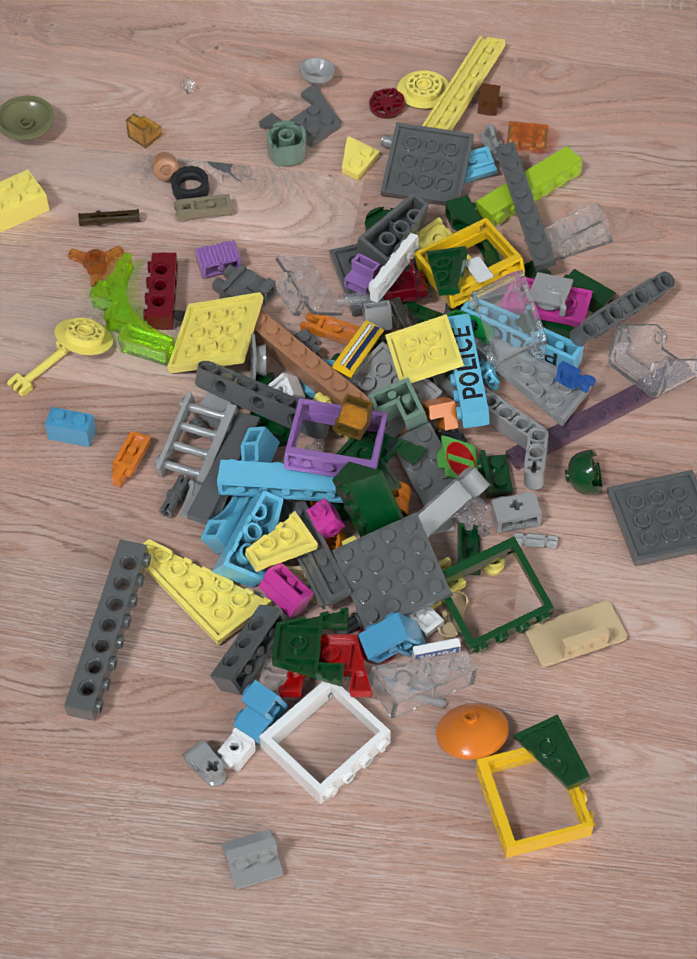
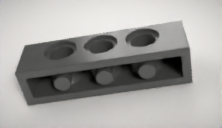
M259 604L210 675L221 691L237 695L243 694L245 688L250 684L273 650L276 622L288 620L281 608Z

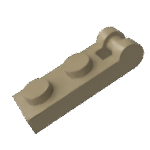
M229 194L179 199L174 202V209L177 211L175 216L178 222H185L187 219L232 214Z

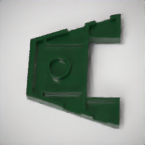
M366 431L361 440L351 437L336 454L361 459L371 456L377 432ZM385 433L380 456L387 463L395 453H398L414 466L427 451L423 446L411 444L407 440L397 439Z
M349 607L340 608V612L331 614L328 611L322 612L320 616L307 619L306 616L276 622L272 666L336 686H343L344 663L320 662L323 629H348Z

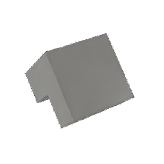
M390 301L363 303V323L365 320H368L384 330H392Z

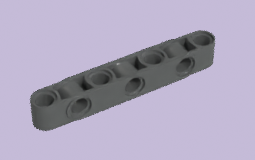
M663 271L594 312L570 332L571 341L577 346H584L646 308L675 285L673 276L669 272Z
M201 361L198 363L195 379L197 387L290 429L292 428L299 402L298 398L211 361ZM303 420L300 432L315 439H324L327 437L330 424Z

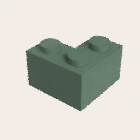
M408 377L368 394L370 401L373 402L374 411L388 413L387 421L401 416L408 432L428 423L425 411Z

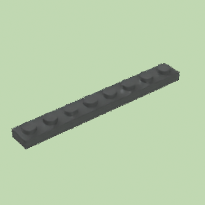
M514 141L495 147L536 271L555 266V259Z

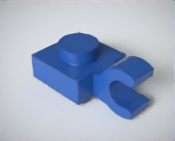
M562 361L558 365L555 381L572 390L578 387L581 391L588 393L590 386H594L596 379L590 375H580V369Z

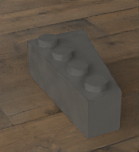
M413 192L358 238L356 253H360L380 263L381 267L385 266L390 260L392 253L398 250L401 242L406 240L410 233H417L426 220L429 204Z

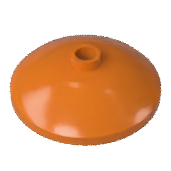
M468 703L453 708L440 719L436 727V738L440 748L452 757L465 760L480 759L495 753L504 745L509 734L508 721L505 715L497 708L482 703Z

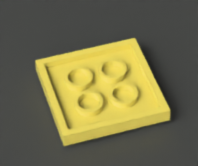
M447 314L385 335L399 381L408 377L410 382L414 383L464 366Z

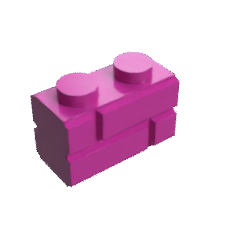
M283 563L269 568L259 585L265 596L273 600L284 614L290 618L305 611L309 604L308 602L314 595Z

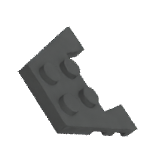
M312 84L301 92V98L311 104V106L289 120L295 122V125L299 127L300 125L304 127L306 131V145L310 147L316 146L341 128L340 120L317 86ZM271 113L259 121V127L264 130L266 128L272 129L273 124L282 120Z

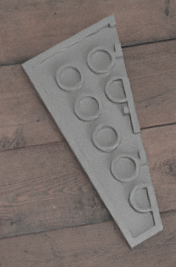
M495 337L489 343H482L481 339L474 338L478 356L485 361H489L495 371L561 426L565 424L588 395V393L581 391L578 387L572 390L555 381L557 366Z

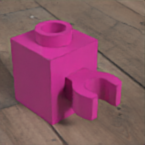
M325 498L306 510L317 531L327 539L337 535L346 526L335 506Z

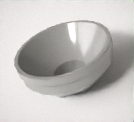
M309 58L300 65L301 76L311 85L322 86L334 76L335 67L333 63L323 58Z

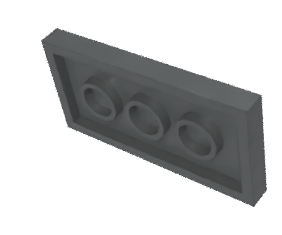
M430 422L397 438L407 440L409 443L417 446H423L427 452L414 466L398 453H395L423 507L454 480L445 476V468H438L437 453L442 448V444Z

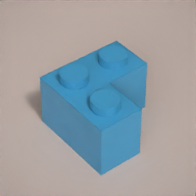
M399 612L388 614L385 616V620L367 626L365 631L358 634L368 660L378 664L397 653L409 657L412 655L414 646L427 644L418 621Z
M255 680L243 691L241 700L247 706L244 710L242 709L237 713L233 726L260 745L259 736L279 720L289 706L277 694Z

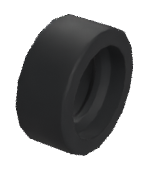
M182 167L175 171L171 177L172 193L177 200L205 197L209 193L208 175L199 167ZM188 180L202 183L195 189L179 187L182 182Z

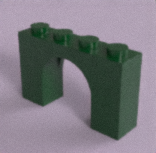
M576 269L569 275L566 274L564 278L573 279L572 287L593 291L588 309L592 313L615 300V291ZM537 319L541 323V327L570 339V332L574 327Z

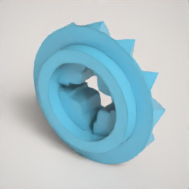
M483 358L480 359L479 364L482 377L489 388L494 391L499 389L500 380L489 361H485Z

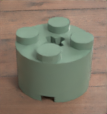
M285 120L273 124V128L267 131L268 156L275 166H290L304 162L307 145L306 131L303 126L300 125L299 127L295 125V122Z

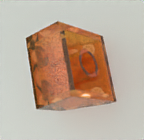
M509 121L507 143L514 141L517 150H522V146L530 147V151L542 152V148H546L549 124Z

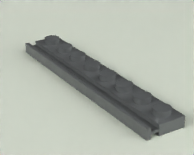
M284 499L278 522H285L290 514L296 511L318 543L316 550L296 558L321 608L324 610L326 609L325 606L333 605L351 596L352 592L323 535L317 531L306 511L308 506L305 500Z

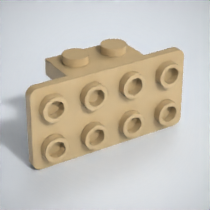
M603 601L545 620L542 624L530 625L531 628L525 632L542 667H548L623 642L627 638V633L609 601Z

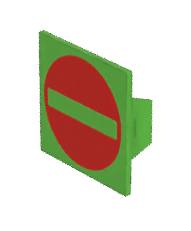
M441 436L442 448L437 453L438 468H445L446 477L455 479L470 466L478 470L475 445L447 436Z

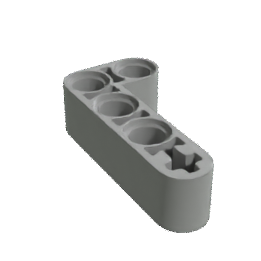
M470 466L417 512L427 537L469 499L477 497L490 485L475 467Z

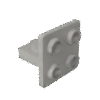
M270 830L222 844L236 890L283 876L275 837H272Z

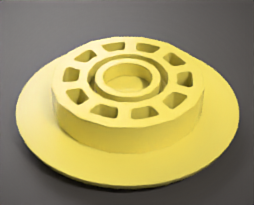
M421 70L405 75L398 83L397 90L403 94L405 104L418 109L434 108L449 82L445 77L436 72Z
M88 318L64 320L54 330L56 340L64 348L81 355L102 354L108 351L113 344V337L109 330Z

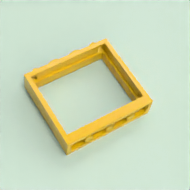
M487 218L414 252L417 268L423 272L426 279L437 292L426 251L460 246L469 248L487 239L504 257V260L488 267L494 277L478 283L473 275L463 279L460 293L441 296L451 309L525 273L522 256Z
M524 747L476 760L475 771L505 858L589 837L592 834L593 826H595L593 813L588 811L586 807L587 797L585 791L577 786L569 791L567 790L577 817L578 825L515 841L492 773L537 762Z

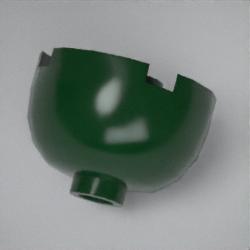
M594 449L576 453L570 459L568 469L565 470L566 482H571L572 487L581 494L602 492L598 488V486L602 487V474L599 462L596 463L593 457L597 456Z

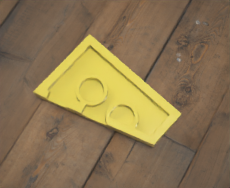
M294 511L285 522H280L276 525L271 533L262 536L248 547L245 556L257 572L316 550L318 543L296 511Z

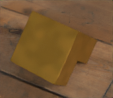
M347 393L341 404V412L335 420L334 431L361 440L371 424L373 402Z

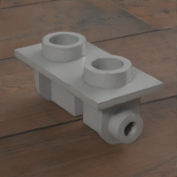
M488 124L485 128V133L480 134L483 147L488 146L494 162H499L495 147L501 146L503 143L496 127L493 124Z

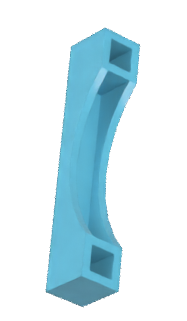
M250 427L241 444V461L255 460L271 463L280 442L266 427ZM233 496L222 512L208 520L201 540L215 554L222 553L253 497Z

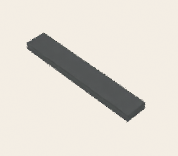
M239 412L187 513L188 519L207 524L208 520L213 517L223 495H219L217 486L220 460L235 459L241 461V444L248 428L259 426L261 422L260 417Z

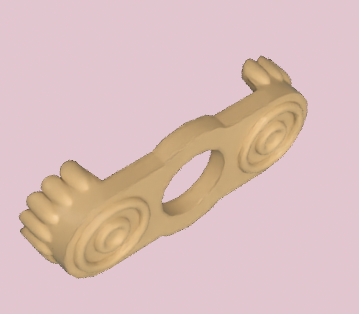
M454 591L451 598L464 621V614L469 600L467 594H464L463 591ZM446 610L442 613L444 625L438 627V634L442 640L454 639L458 635L453 623L448 622L446 619L448 615Z

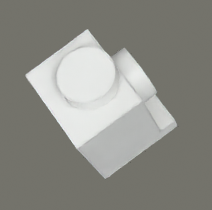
M281 373L268 384L270 387L295 398H305L297 376Z
M234 728L230 737L218 750V757L222 760L224 767L227 769L232 768L239 772L256 751L255 740Z

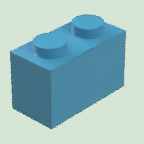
M51 407L45 422L48 439L90 447L96 432L93 414Z

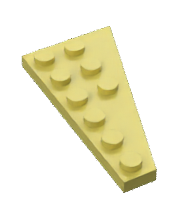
M150 539L143 543L147 545L148 552L151 554L150 566L145 568V571L217 645H220L243 628L259 604L272 606L271 600L255 595L254 591L248 588L243 589L235 585L232 580L215 574L204 566L201 568L193 564L192 560L186 557L184 559L179 557L172 550Z

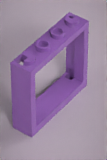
M299 398L285 450L284 469L335 477L348 462L377 469L388 413L372 410L371 424L366 430L377 432L371 460L296 448L303 420L335 425V420L341 412V405Z

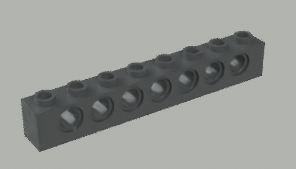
M125 540L119 541L64 704L68 716L95 721L97 714L102 712L104 705L103 695L104 692L109 691L111 678L109 677L111 671H115L117 667L118 657L116 656L118 650H122L125 637L123 635L125 628L128 629L130 627V613L132 608L137 606V592L139 588L143 587L145 580L144 571L151 563V554H149L145 544ZM129 566H135V567H134L133 569H131V570H127V569H126V568H128ZM123 586H128L125 590H119ZM117 606L122 607L121 609H119V610H117V611L112 610L113 608H115V607H117ZM109 627H115L112 631H105ZM101 648H108L105 652H98ZM94 669H101V671L96 674L91 673ZM94 690L92 694L84 695L86 691Z

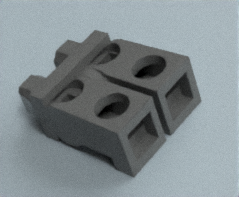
M229 264L224 271V277L227 280L224 281L221 278H216L212 283V289L219 294L220 299L260 292L264 297L260 310L263 309V305L265 306L276 295L275 280L271 278L266 280L258 276L254 271L246 269V266L242 264L238 268Z

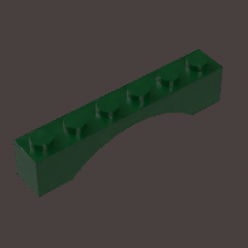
M468 195L445 201V216L451 228L455 231H460L483 219L478 216L476 204L471 202ZM487 239L475 244L487 268L502 261L499 258V252ZM508 281L483 293L487 302L503 299Z

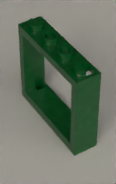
M515 536L442 570L448 584L506 556L514 554L542 605L473 639L452 598L449 597L442 600L441 603L469 655L475 652L477 654L481 651L483 653L489 648V645L495 642L501 644L516 632L522 634L531 628L530 625L536 622L542 624L545 620L551 618L554 606Z

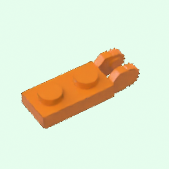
M308 312L305 316L308 322H302L300 325L301 331L306 328L311 334L344 345H348L360 328V326L313 312Z

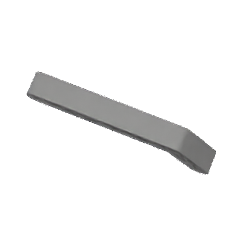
M452 370L435 375L438 388L453 399V390H456V388L451 387L450 374H453ZM484 386L489 409V424L526 450L524 485L531 490L540 489L545 479L548 431Z

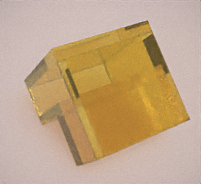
M132 114L126 119L128 138L144 148H147L162 136L161 126L144 115L139 117L136 114Z

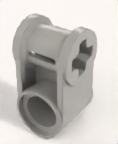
M201 739L182 754L187 765L209 786L219 787L225 782L226 772L223 762L204 740Z

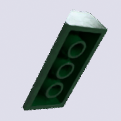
M348 462L332 479L336 492L344 503V509L349 513L353 521L352 525L360 537L404 518L382 470Z

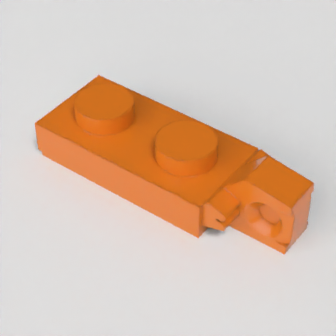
M134 431L129 433L112 462V485L121 487L126 477L130 478L134 474L152 443L150 436Z

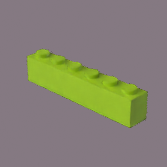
M566 146L524 171L534 201L547 196L556 188L562 187L572 178L578 177L581 173L583 159ZM507 183L476 201L478 216L483 219L487 218L494 227L502 224L512 215L517 214Z

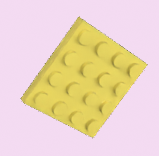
M258 292L188 304L167 366L169 372L172 374L197 370L198 363L201 361H211L220 366L244 363L264 297Z

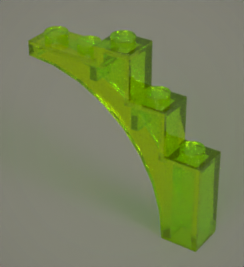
M124 252L121 259L117 260L115 269L112 274L108 275L107 280H99L97 285L91 289L90 298L93 308L105 311L103 318L106 328L109 331L119 333L117 341L122 353L167 366L175 346L174 337L161 333L146 324L130 305L127 297V287L134 264L132 254Z

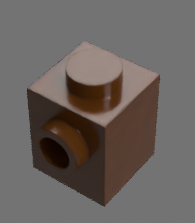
M481 84L477 114L497 116L498 108H502L503 97L500 96V85Z

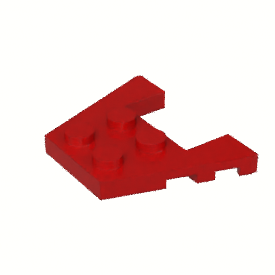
M322 635L320 662L344 663L343 677H351L350 696L372 697V690L357 635ZM289 671L284 685L281 684L279 687V696L301 697L304 678L307 676Z

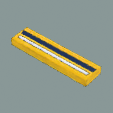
M365 320L334 362L332 368L352 378L382 336L384 329Z

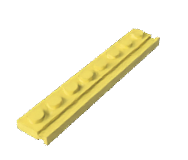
M479 36L422 126L453 130L506 45L505 39L492 37L483 39L482 36Z

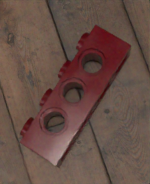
M152 253L151 261H148L147 264L150 277H146V289H149V292L145 293L147 309L143 310V320L147 321L148 330H174L178 277L177 253Z

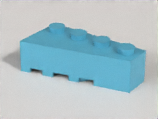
M262 491L251 499L211 572L250 588L261 583L267 568L256 572L245 556L246 549L262 536L271 533L275 526L278 525L283 498L267 491Z

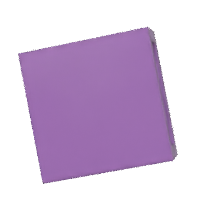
M358 253L352 260V270L344 278V286L367 297L370 294L368 290L369 283L378 275L381 264Z

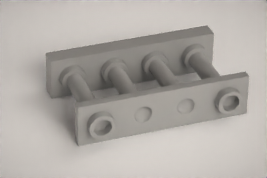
M187 392L185 398H182L180 401L179 413L161 456H157L154 466L158 476L161 478L164 477L168 469L195 477L197 483L202 485L239 412L237 406L228 403L226 410L223 411L194 404L195 400L192 392ZM194 412L218 419L220 425L218 429L210 430L186 422L190 413ZM186 431L210 438L212 444L210 449L207 448L205 450L178 441L182 432ZM177 450L204 459L202 468L196 469L170 460L174 451Z

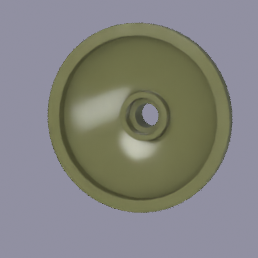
M19 96L6 101L0 106V132L14 140L35 139L46 133L54 122L52 106L40 97Z

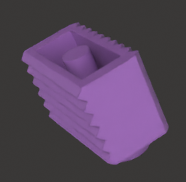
M234 240L231 242L224 241L212 246H203L195 250L196 262L202 279L224 274L229 264L237 268L242 264Z

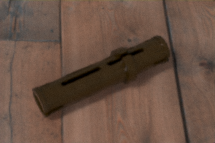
M139 209L107 212L96 210L93 213H78L79 226L96 224L102 226V224L140 222Z

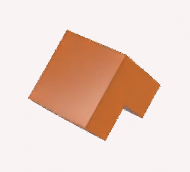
M442 397L420 402L426 417L430 420L435 419L436 426L444 430L458 428L454 400Z

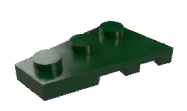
M466 246L426 251L439 296L460 293L468 255Z
M558 714L513 735L514 739L568 791L591 780Z

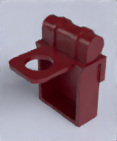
M410 258V269L403 270L383 296L384 301L396 302L405 300V302L418 300L417 295L421 298L428 296V286L425 282L426 277L421 270H414L412 258Z

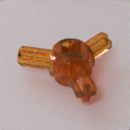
M116 246L106 252L93 249L85 253L77 249H70L68 258L83 264V268L87 269L90 275L91 287L99 289L103 285V275L106 273L107 268L110 267V262L124 256L125 253L121 246Z

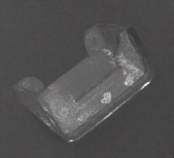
M523 270L514 271L471 292V297H468L469 307L471 310L474 309L476 313H479L489 343V352H486L489 365H493L495 372L544 360L547 345L546 335Z
M617 324L608 353L609 365L649 396H663L697 378V355H693L690 359H679L666 350L667 334L662 327L657 324Z

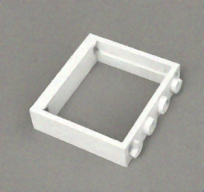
M322 682L263 732L259 738L260 747L313 798L322 804L330 796L334 797L338 788L344 783H350L357 771L369 766L376 754L385 751V747L391 743V731L354 697H351L342 686ZM334 696L366 725L375 736L320 784L278 743Z

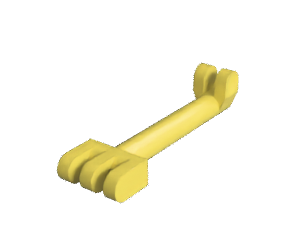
M56 341L58 348L56 352L26 376L22 377L18 373L8 380L7 385L11 388L13 387V390L19 392V395L22 397L26 396L33 390L31 382L66 355L69 350Z

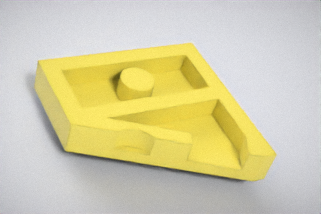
M348 136L342 163V173L359 181L380 157V151Z

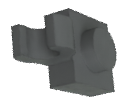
M306 328L293 335L322 359V356L319 354L321 348L318 346V340Z

